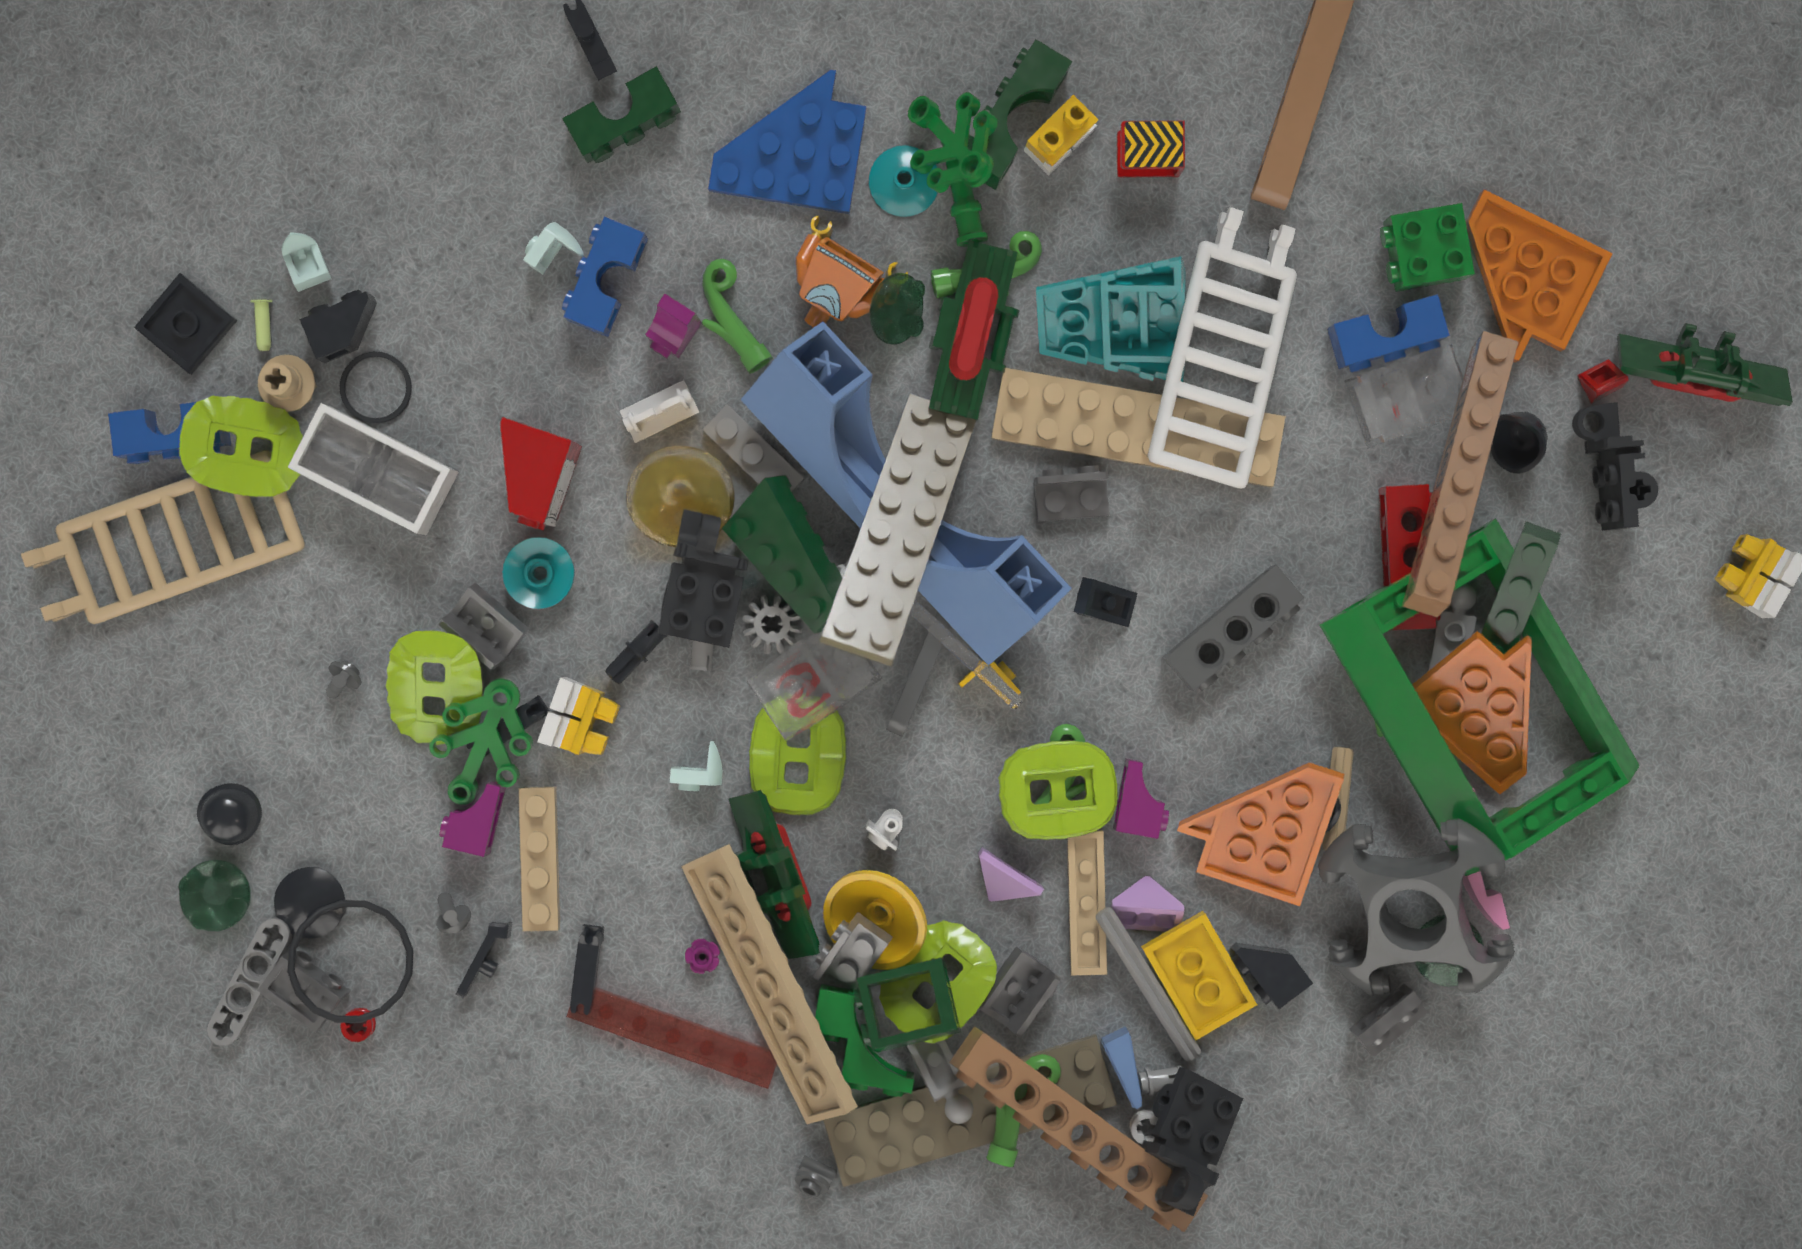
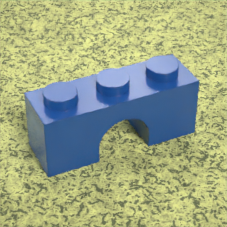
M605 216L601 225L596 224L589 239V244L592 245V248L587 258H581L575 274L579 278L574 291L569 290L562 304V310L565 311L563 317L566 320L603 336H609L621 303L602 292V276L608 269L617 266L635 272L648 241L644 232Z
M1438 294L1405 303L1396 308L1399 329L1394 337H1383L1376 333L1372 327L1369 314L1335 323L1327 328L1339 370L1349 367L1351 373L1372 367L1371 360L1384 357L1385 363L1396 361L1406 357V350L1418 347L1419 353L1440 348L1439 341L1449 337L1450 334Z
M196 402L180 404V424L174 432L168 435H164L159 430L156 412L138 409L108 413L113 456L127 459V464L150 462L149 456L160 454L166 460L179 459L180 433L184 417ZM216 431L213 449L216 453H221L220 447L231 445L230 432Z

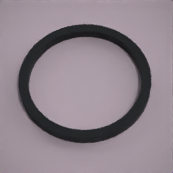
M367 352L357 356L346 366L340 379V395L343 404L353 416L368 423H384L396 418L404 411L411 398L412 382L409 372L401 361L384 352ZM371 357H381L395 363L402 371L406 382L405 397L401 405L393 413L381 418H370L361 415L351 406L346 395V381L350 371L360 361Z

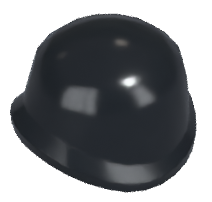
M1527 411L1499 415L1490 449L1494 460L1501 468L1515 474L1525 473L1533 469L1542 461L1546 453L1548 440L1546 428L1537 416Z
M227 783L215 786L202 796L197 807V818L200 827L211 839L224 845H237L250 839L258 829L262 818V807L257 796L249 788L237 783Z

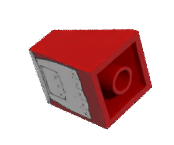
M502 417L500 430L509 512L519 515L517 523L544 531L545 525L555 527L582 446L570 439Z

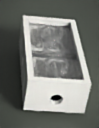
M320 403L288 468L421 535H427L459 473L323 403Z

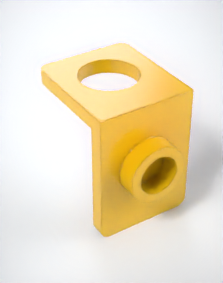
M981 661L958 682L961 688L987 666L984 661ZM993 661L990 664L991 668L1018 696L1021 691L1012 682L1017 676L1003 661L998 665Z

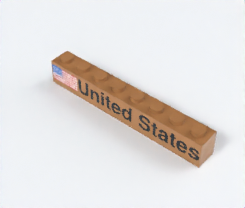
M1483 331L1471 348L1405 593L1403 607L1439 617L1450 605L1518 341Z

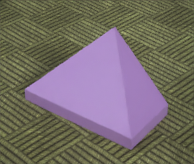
M983 847L978 852L989 901L1039 896L1043 892L1044 888L1041 884Z
M1144 876L1112 900L1111 908L1115 911L1125 929L1166 932L1182 923L1184 915V905L1150 876Z

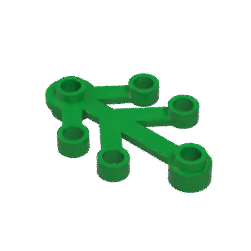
M969 92L961 94L956 101L957 119L955 133L940 118L941 112L937 103L926 96L917 97L911 103L908 110V118L911 122L920 128H929L945 145L944 147L928 151L919 149L912 155L910 160L912 169L920 174L929 173L927 186L937 193L945 192L951 183L963 181L964 184L972 188L979 187L990 178L993 170V160L986 152L988 136L996 130L998 120L986 110L980 111L977 114L980 109V100ZM975 116L973 120L975 136L973 148L970 151L967 148L971 117ZM956 159L959 161L957 167L942 170L941 168L932 170L935 164Z
M496 679L485 688L483 696L461 704L451 703L443 711V721L448 726L456 727L465 720L466 716L488 710L483 723L450 735L439 734L430 742L429 750L436 758H444L449 755L452 749L474 742L462 773L450 782L447 789L449 798L455 804L467 805L477 796L479 784L476 781V776L488 748L498 768L496 772L498 784L502 787H511L519 779V769L512 764L497 729L501 717H503L512 736L509 748L514 755H526L533 746V739L525 732L516 711V707L520 702V691L510 680ZM496 693H504L507 697V702H498L495 697ZM449 710H457L460 714V719H452L449 715ZM523 739L527 744V748H518L515 740ZM436 742H444L447 750L440 751L436 747ZM502 771H510L513 774V779L506 780L502 776ZM456 788H464L467 796H459L456 793Z

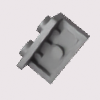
M476 582L468 587L452 611L442 617L438 623L447 633L457 635L468 642L475 650L479 662L492 670L511 655L529 631L525 624Z
M1016 946L996 974L995 983L979 1009L1007 1026L1013 1034L1021 1037L1026 1029L1034 1023L1036 1015L1045 1002L1053 996L1061 979L1047 965Z

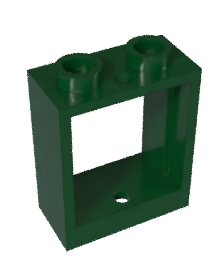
M941 957L857 978L858 988L853 989L857 1009L864 1010L866 1023L861 1024V1031L865 1045H871L873 1051L878 1053L961 1033L946 963ZM930 973L941 1024L882 1038L871 987Z

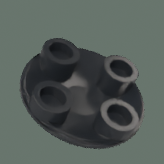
M305 867L289 873L280 882L274 896V910L276 917L283 920L289 927L290 933L295 935L299 926L318 908L346 899L341 884L332 874L320 867ZM347 907L321 915L305 930L302 938H318L331 932L340 923Z

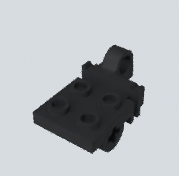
M1618 402L1583 408L1574 415L1572 428L1578 437L1587 440L1584 442L1585 454L1599 453V460H1596L1597 466L1593 468L1592 472L1593 484L1595 488H1599V502L1595 506L1596 521L1598 524H1601L1602 531L1639 527L1638 509L1650 506L1658 496V484L1655 478L1646 472H1635L1634 460L1645 458V453H1641V446L1644 445V440L1633 441L1632 435L1620 436ZM1587 413H1593L1599 418V429L1595 433L1588 432L1583 426V419Z
M686 509L683 510L676 548L673 556L683 558L682 564L671 563L670 576L662 602L658 633L727 648L730 647L744 577L736 576L735 571L736 569L741 571L747 570L749 559L714 552L721 525L720 517Z
M1179 1067L1173 1084H1166L1158 1092L1153 1104V1113L1158 1117L1155 1128H1149L1147 1134L1155 1138L1153 1142L1144 1140L1142 1145L1146 1147L1145 1152L1174 1166L1160 1201L1188 1215L1194 1216L1204 1191L1209 1186H1215L1219 1177V1173L1207 1168V1165L1217 1166L1244 1098L1183 1067Z

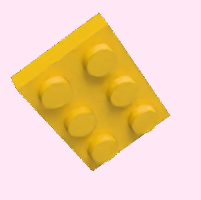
M1204 911L1197 913L1141 946L1195 1041L1258 1005Z

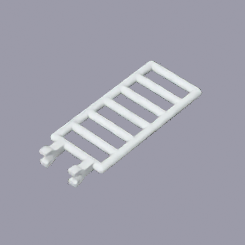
M1230 207L1227 213L1221 212L1219 214L1215 243L1202 241L1197 249L1148 451V459L1152 463L1242 489L1248 484L1297 279L1296 271L1284 266L1296 229L1281 225L1279 230H1271L1267 260L1232 249L1236 231L1240 226L1244 211ZM1210 257L1281 280L1277 300L1206 278ZM1202 292L1273 314L1269 334L1197 312ZM1195 326L1264 348L1265 351L1260 369L1189 347L1193 327ZM1185 361L1257 383L1252 403L1182 382L1181 377ZM1177 395L1249 417L1244 438L1172 416ZM1168 430L1239 451L1240 455L1236 472L1164 451Z

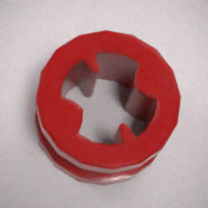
M359 1007L352 1009L345 1016H360L370 1012V1010ZM372 1018L363 1024V1027H367L366 1031L359 1030L355 1033L351 1029L354 1023H341L340 1029L347 1040L361 1042L373 1034L376 1028V1019Z

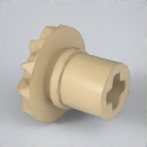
M279 355L270 359L262 367L258 377V390L264 402L274 407L285 409L287 412L301 410L304 405L312 401L314 389L317 387L314 371L303 359L293 355Z

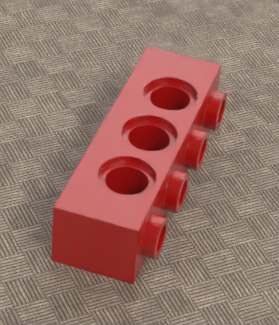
M1429 484L1378 488L1384 587L1391 585L1412 571V568L1404 563L1403 554L1407 548H1412L1417 552L1433 493L1429 492ZM1406 512L1413 514L1416 519V526L1411 532L1406 531L1401 524V518ZM1418 612L1389 631L1436 628V621H1439L1441 618V614L1439 617Z

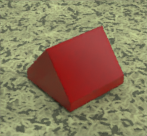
M1609 359L1577 375L1591 404L1623 388L1629 381L1628 375L1620 371V368Z

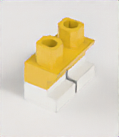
M1073 94L1027 140L1024 152L1049 176L1072 153L1070 148L1075 150L1097 128L1095 123L1099 119Z
M1747 534L1740 535L1732 547V551L1746 559L1743 566L1739 569L1730 563H1725L1718 571L1715 580L1728 590L1726 596L1761 618H1775L1791 591L1787 587H1793L1802 572V554L1791 552L1781 547L1771 538L1759 539Z
M561 677L550 705V709H553V711H548L537 742L568 750L577 755L584 752L602 755L609 737L592 731L596 718L613 724L618 715L620 705L605 698V693L570 678ZM563 713H567V714L576 716V717H578V718H581V720H580V719H577V718H574V717H571V716H568V715L563 714Z

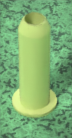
M250 300L251 303H254L256 346L259 351H269L271 347L269 303L273 302V300Z

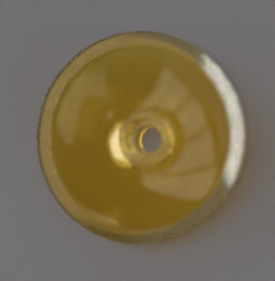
M671 446L649 454L635 467L626 488L627 510L635 526L649 539L671 547H676L684 509L720 517V532L730 519L735 502L733 482L725 466L708 452L690 446ZM678 483H683L686 485V488L677 490L674 486Z

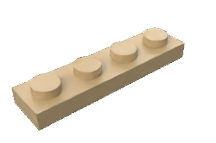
M556 787L519 788L522 930L558 931L560 929Z
M1098 830L1079 837L1067 838L1071 976L1107 975L1106 934L1096 920V914L1106 908L1104 831Z

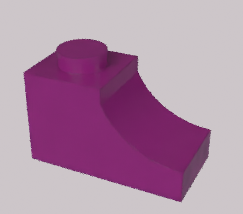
M664 293L657 304V311L652 324L645 334L652 341L649 347L666 359L670 354L679 359L702 322L695 312Z
M1125 758L1113 829L1117 832L1159 839L1160 831H1166L1169 810H1164L1165 803L1155 800L1146 789L1142 774L1143 762Z
M495 781L486 783L482 796L471 808L465 811L456 809L451 811L449 816H444L439 836L444 838L442 847L481 857L489 855L506 787H502Z

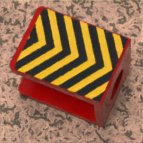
M1185 120L1123 121L1121 123V130L1117 132L1118 177H1180L1185 168Z

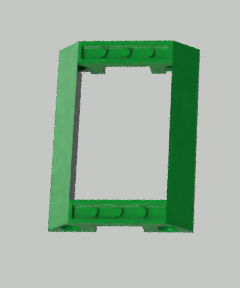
M1496 518L1468 534L1454 590L1485 572L1498 593L1514 548ZM1411 573L1389 586L1375 590L1319 624L1440 834L1441 822L1459 818L1471 824L1492 840L1505 855L1504 859L1506 861L1628 784L1640 766L1540 593H1538L1522 636L1524 638L1528 635L1531 638L1532 654L1589 752L1598 753L1587 760H1578L1562 771L1565 775L1564 778L1520 806L1505 807L1490 817L1383 635L1419 612L1402 606ZM1458 845L1448 846L1450 851L1458 848ZM1479 867L1470 868L1464 875L1469 876L1479 872Z

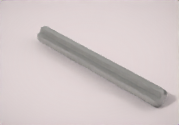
M1111 907L1104 908L1096 914V920L1185 1061H1191L1201 1054V1049L1115 911Z

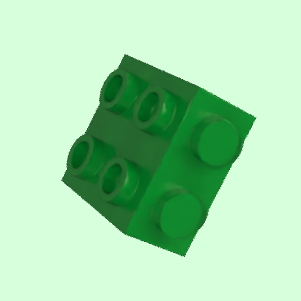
M1462 203L1391 215L1383 222L1384 227L1380 228V239L1383 248H1388L1390 262L1386 264V273L1389 283H1394L1395 292L1462 281L1475 274Z

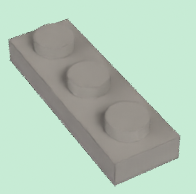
M728 404L702 429L758 484L766 477L786 475L792 485L790 490L793 492L804 481V478Z

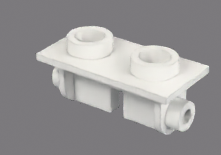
M684 380L620 410L623 423L635 443L700 413Z
M888 809L876 823L868 820L866 829L870 831L868 838L883 850H886L888 846L896 850L898 841L895 838L903 826L901 813L896 809Z

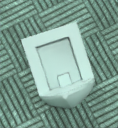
M552 222L543 229L539 236H534L529 241L525 249L526 256L523 260L543 275L562 245L581 257L584 256V253L568 230L556 222Z
M291 232L284 240L281 251L297 291L299 292L331 280L332 278L317 242L306 234Z
M710 741L707 769L674 766L670 770V783H678V790L700 791V785H722V763L714 741Z

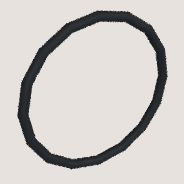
M340 900L318 908L299 926L289 946L287 973L296 996L312 1013L335 1023H362L384 1014L403 996L413 974L414 950L405 927L389 910L368 901ZM342 907L366 908L384 916L399 931L406 950L405 975L397 992L380 1008L360 1016H339L317 1007L302 991L295 973L296 948L305 930L321 915Z

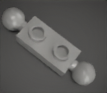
M1468 583L1453 591L1450 602L1452 612L1443 611L1441 613L1429 670L1474 634L1477 617L1467 616L1466 613L1467 610L1475 605L1477 594L1475 589Z
M943 1040L936 1043L920 1042L907 1045L906 1047L934 1102L945 1097L947 1100L945 1104L947 1118L956 1124L967 1122L973 1114V1104L967 1096L958 1092L959 1089L967 1086V1084L955 1076L958 1069L949 1063L953 1055L946 1041Z

